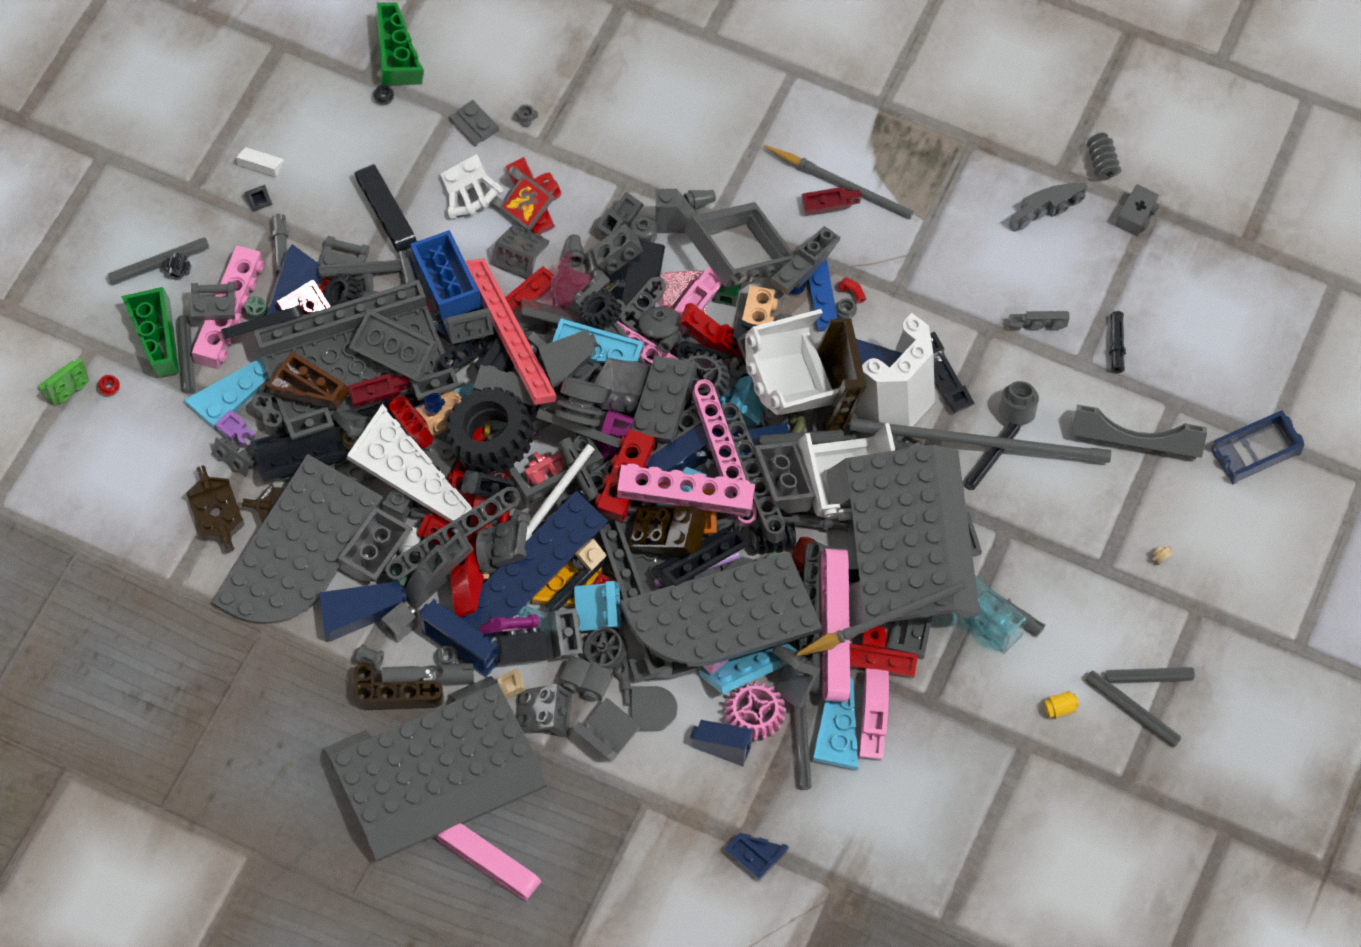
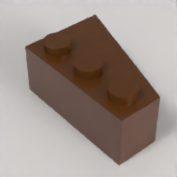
M291 351L267 384L271 395L328 407L334 410L340 407L349 394L345 383Z

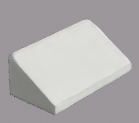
M247 147L236 158L238 166L273 177H277L284 163L282 158Z

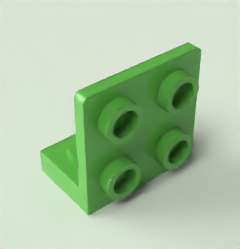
M81 358L75 362L72 360L38 385L39 390L55 407L67 401L70 395L77 390L83 389L90 381L83 360Z

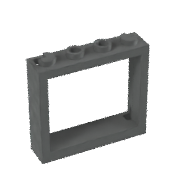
M756 202L692 216L684 229L724 287L736 286L747 281L753 282L763 277L769 278L795 257ZM747 223L773 260L734 269L708 232Z
M538 411L529 415L534 427L533 433L552 424L536 418ZM505 428L487 436V441L497 438L503 433ZM574 432L576 436L582 435L577 432ZM595 444V450L590 455L591 458L587 459L584 463L589 474L603 465V456ZM515 466L511 469L505 468L503 472L509 480L515 481V488L519 491L526 507L536 502L540 503L544 498L548 497L569 469L531 488H528ZM575 476L568 484V486L578 484V480Z

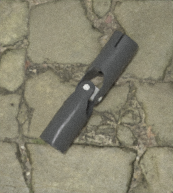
M473 663L428 665L424 667H382V682L433 680L441 685L474 683ZM433 671L441 672L442 676L434 679Z

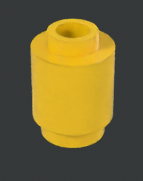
M1066 691L1048 697V700L1044 701V707L1048 717L1056 719L1075 713L1077 711L1076 707H1079V702L1076 694Z

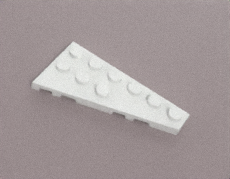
M382 404L348 453L346 459L450 523L472 509L470 504L456 488L449 484L443 473L436 469L430 458L411 436L404 432L398 421L391 417Z

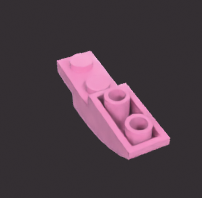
M708 266L698 281L694 282L674 309L681 317L685 305L688 303H693L703 311L723 285L710 266ZM683 324L679 329L682 336H685L689 331Z
M868 668L865 671L861 713L863 716L859 757L883 759L884 738L888 718L889 671Z

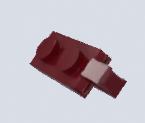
M843 187L801 194L805 216L847 209L851 205L861 203L859 190L848 191V189H843Z
M390 374L348 386L354 408L401 394V391L411 388L407 376L404 375L396 378V375L390 376Z

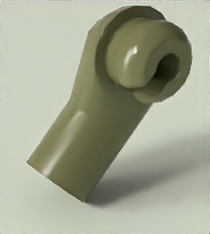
M793 413L790 423L795 426L791 433L804 432L805 417L802 414Z

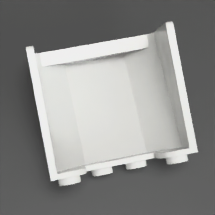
M821 309L754 326L745 335L747 373L752 377L755 393L759 396L761 403L776 415L832 405L840 389L832 390L809 332V327L823 314Z
M913 313L903 322V331L895 351L903 354L891 367H888L879 359L872 358L862 365L867 387L855 410L859 418L873 422L914 426L935 403L934 360L929 325Z
M885 423L874 436L869 438L812 445L810 433H805L799 440L797 447L816 495L812 503L816 516L828 519L839 518V521H846L853 517L852 508L841 509L839 504H831L827 470L845 458L895 451L889 423Z

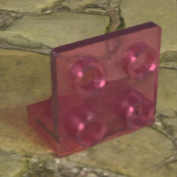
M567 252L565 258L562 257L560 259L557 275L552 276L550 297L553 299V306L571 310L569 307L574 303L572 298L586 287L592 280V276L573 270L572 253Z
M704 270L661 272V278L666 283V290L663 294V307L675 309L694 282L698 281L704 273ZM706 307L703 309L704 313L707 312Z

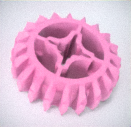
M756 680L753 681V686L746 683L744 684V689L738 687L736 692H730L729 697L731 699L726 700L728 707L724 709V713L727 715L726 722L731 723L730 725L752 729L755 742L758 736L765 740L767 734L773 737L775 734L774 730L779 731L781 729L780 723L785 721L783 716L786 714V708L783 707L785 701L784 699H779L781 696L780 692L773 693V686L767 689L765 682L761 686H757ZM747 699V705L742 707V710L737 711L738 705ZM752 706L754 709H757V711L759 710V715H757V713H754V710L751 712ZM774 711L773 716L763 723V717L768 715L769 712Z

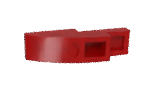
M693 303L685 305L680 323L690 330V337L704 346L743 357L739 344L732 339L733 328L728 324H718Z
M478 533L467 538L474 550L451 571L453 603L456 615L460 618L476 612L482 590L484 576L478 571L480 567L476 554Z

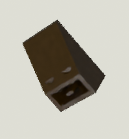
M638 506L628 546L633 549L677 558H686L700 550L708 517L695 506Z

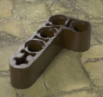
M361 662L354 668V697L357 707L361 710L437 708L444 701L442 685L437 681L376 682L374 668L370 663ZM363 673L370 674V676L367 678L360 677V675ZM410 692L416 694L412 698L405 697V695ZM386 693L393 694V696L388 699L382 697ZM363 694L370 695V697L367 699L359 698Z

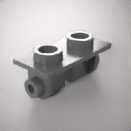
M216 437L212 454L246 477L249 467L253 468L257 464L255 457L244 449L237 452L240 450V447L229 438L222 437L219 439Z

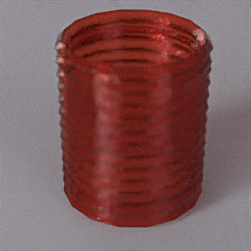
M800 537L791 555L799 572H804L807 546L811 542L816 541L810 537Z

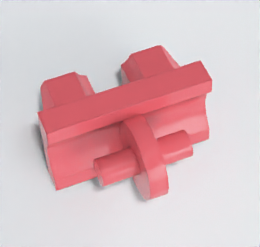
M538 452L532 453L534 460L529 462V468L524 470L527 477L525 478L526 481L534 486L547 480L545 475L549 473L555 476L565 471L562 456L559 452L551 456L547 453L542 456Z

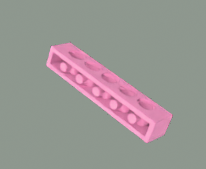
M236 245L220 283L228 284V282L235 281L236 289H240L236 291L235 319L205 320L192 351L194 363L219 369L221 363L226 361L227 348L229 344L233 343L235 337L224 340L221 329L242 322V312L245 308V303L250 298L251 290L254 291L256 288L258 273H261L264 268V261H262L260 251ZM228 292L216 293L215 297L228 296ZM213 342H219L216 345H211Z
M627 464L626 466L621 465L617 498L673 506H695L701 510L750 517L755 484H751L747 480L730 481L721 476L709 478L700 473L688 475L679 470L667 472L657 467L646 469L640 468L636 464ZM639 479H644L648 483L644 486H640L636 483V481ZM666 482L670 487L662 489L658 484ZM684 485L690 486L692 490L690 492H684L680 488ZM711 489L714 491V494L706 495L703 493V490ZM733 492L736 494V497L730 499L725 496V493Z

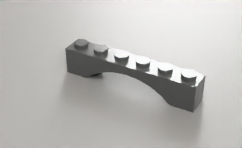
M1077 404L1072 435L1081 440L1092 438L1097 439L1098 442L1103 444L1114 442L1126 448L1137 446L1144 451L1151 452L1154 449L1162 451L1166 455H1175L1176 453L1182 454L1188 459H1196L1203 456L1207 428L1184 423L1164 432H1137L1114 423L1099 408Z

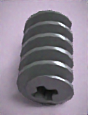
M1104 132L1091 136L1086 143L1093 162V168L1095 169V175L1099 179L1115 177L1122 171L1117 159V153L1115 152V146L1113 145L1114 141L1112 138H1108V134Z

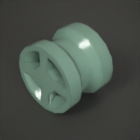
M253 296L246 301L245 310L248 320L265 315L267 308L263 298Z

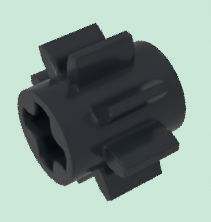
M173 253L171 258L166 257L164 267L168 271L167 275L176 279H182L184 274L189 275L191 264L190 261H187L188 257L180 253Z

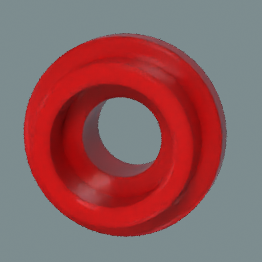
M104 375L98 382V389L101 394L111 396L119 391L120 382L113 375Z

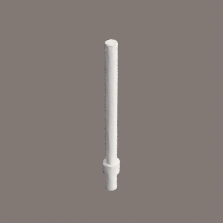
M587 444L530 520V525L527 526L526 541L532 536L533 531L595 450L592 446Z

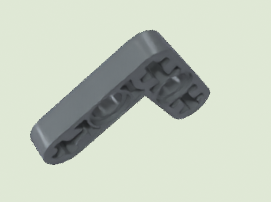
M660 277L651 278L629 302L624 315L619 319L621 324L650 342L653 340L652 337L642 335L639 325L637 329L634 327L636 323L638 324L641 315L651 309L663 296L666 290L665 281ZM660 285L659 290L657 289L651 296L649 293L653 286ZM645 298L649 305L642 308L637 304V300ZM626 315H633V321H626ZM657 338L652 343L658 346L663 338Z

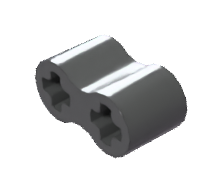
M265 393L257 394L252 400L255 416L264 422L266 433L271 436L284 432L285 426L282 414L273 408L271 397Z

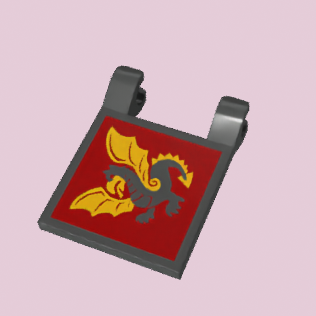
M511 166L508 173L518 180L517 184L504 201L496 196L491 202L531 231L555 197L517 168Z

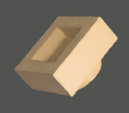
M590 539L575 553L586 569L591 571L607 556L594 539Z
M517 668L497 678L506 699L525 691L521 672Z

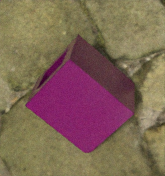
M609 410L601 433L613 434L619 437L627 436L634 418Z

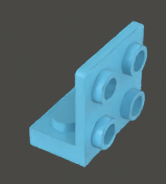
M608 581L606 584L574 587L575 608L580 619L579 631L596 630L601 627H609L611 629L622 628L618 582Z

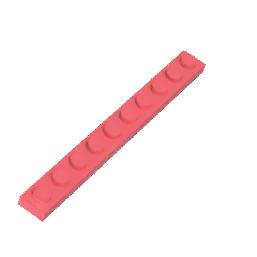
M485 259L465 261L479 289L481 302L485 309L489 308L492 324L534 405L555 402L556 394Z

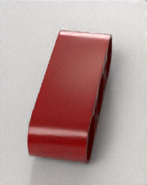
M404 396L394 398L389 404V409L405 433L411 436L421 449L428 447L433 442V435L423 419Z

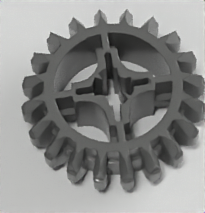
M699 351L696 353V356H692L689 353L688 359L681 358V360L696 362L697 364L696 373L685 405L690 402L692 406L695 404L693 390L695 384L700 379L709 380L712 384L716 381L713 386L719 401L720 396H725L726 390L729 388L730 375L722 359L717 360L715 354L709 357L708 352L704 356L700 355ZM704 387L698 389V393L702 396L709 394V391Z

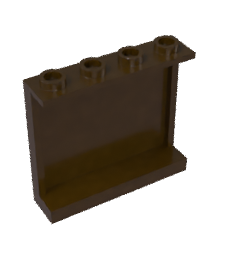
M835 318L830 319L817 348V353L832 390L840 388L822 426L823 431L842 430L845 432L867 386L852 319Z

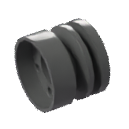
M564 377L560 392L569 396V400H558L557 404L566 407V409L556 408L555 415L574 424L599 426L600 419L592 416V414L602 415L603 411L594 407V404L605 403L608 388L588 381Z

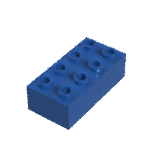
M450 230L410 244L413 260L442 321L448 317L482 307L479 289Z

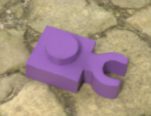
M231 410L215 424L216 429L231 441L237 437L242 447L247 446L246 441L243 439L244 437L249 436L251 439H255L253 431L245 429L247 427L246 422Z

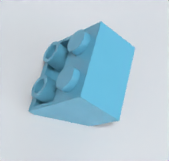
M751 376L738 378V383L725 397L720 396V406L722 407L726 403L736 404L740 409L746 427L757 426L760 423L764 409L759 396L755 393L754 383ZM726 415L727 418L734 417L733 415Z

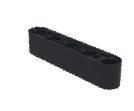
M375 164L355 171V178L396 252L399 253L411 248L410 244L417 242L416 236Z

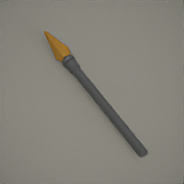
M764 145L765 148L790 164L797 165L801 170L814 173L850 191L859 190L861 196L908 218H911L914 213L913 210L816 166L811 161H807L806 158L801 159L795 154Z
M964 581L958 582L856 626L845 628L843 631L838 630L837 633H827L798 652L797 656L834 649L839 643H844L846 640L855 637V635L967 589Z

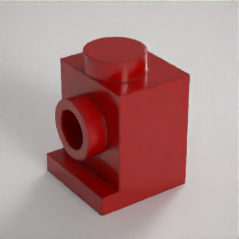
M434 512L425 515L417 535L427 538L435 533L436 529L440 530L450 522ZM455 528L448 530L447 536L449 539L455 535V532H453ZM432 540L435 544L441 545L438 540Z

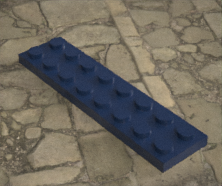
M576 491L526 541V559L501 566L482 585L476 612L461 617V619L480 631V625L488 624L489 619L516 617L576 556L575 553L609 523L608 520ZM499 633L484 634V638L486 636L489 637L491 642Z

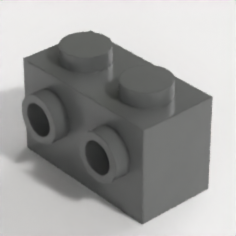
M576 608L557 610L547 614L554 659L582 654L583 640L580 636V619Z

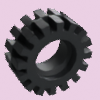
M338 273L337 276H332V281H327L329 285L324 287L326 293H323V295L332 307L361 298L360 292H363V288L360 287L361 283L358 282L359 280L344 273ZM345 289L344 295H343V297L340 299L341 294H342L343 290Z
M599 290L598 293L594 291L591 297L588 294L586 296L587 300H582V305H579V315L589 327L605 330V326L611 327L610 323L613 322L615 324L617 322L615 318L620 317L621 306L608 290L604 292Z

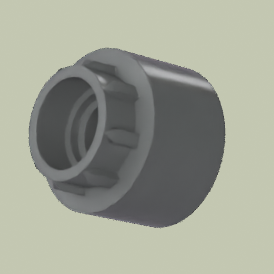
M1016 381L1006 386L1002 391L999 406L1001 417L1007 422L1017 425L1032 422L1036 416L1039 402L1037 391L1031 384L1024 381Z

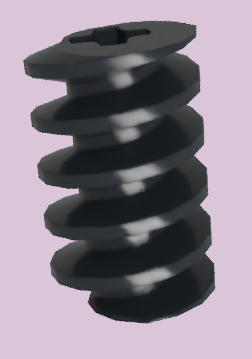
M794 521L791 528L787 522H784V537L778 543L767 541L760 525L757 526L756 532L752 526H749L751 548H754L756 553L760 552L761 547L764 548L765 552H768L769 546H772L773 550L777 551L778 545H781L782 549L786 550L787 544L794 549L796 544ZM774 527V530L770 528L771 531H779L776 527Z

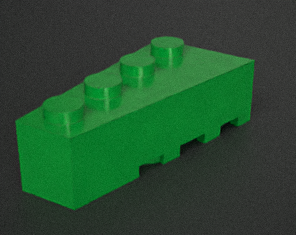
M377 3L375 18L381 85L422 84L424 69L418 60L417 51L411 42L412 39L406 29V23L398 3Z
M160 287L121 296L157 376L163 377L179 373L170 299L164 288Z

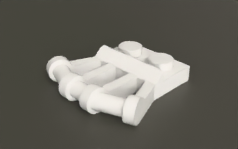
M477 154L441 173L446 189L450 194V207H448L450 219L457 218L459 215L475 214L476 210L481 207H488L496 195L504 191L498 183L488 177ZM483 181L492 187L486 195H484L480 183ZM472 187L475 188L479 200L473 203L467 192ZM459 194H462L466 206L457 207V196Z

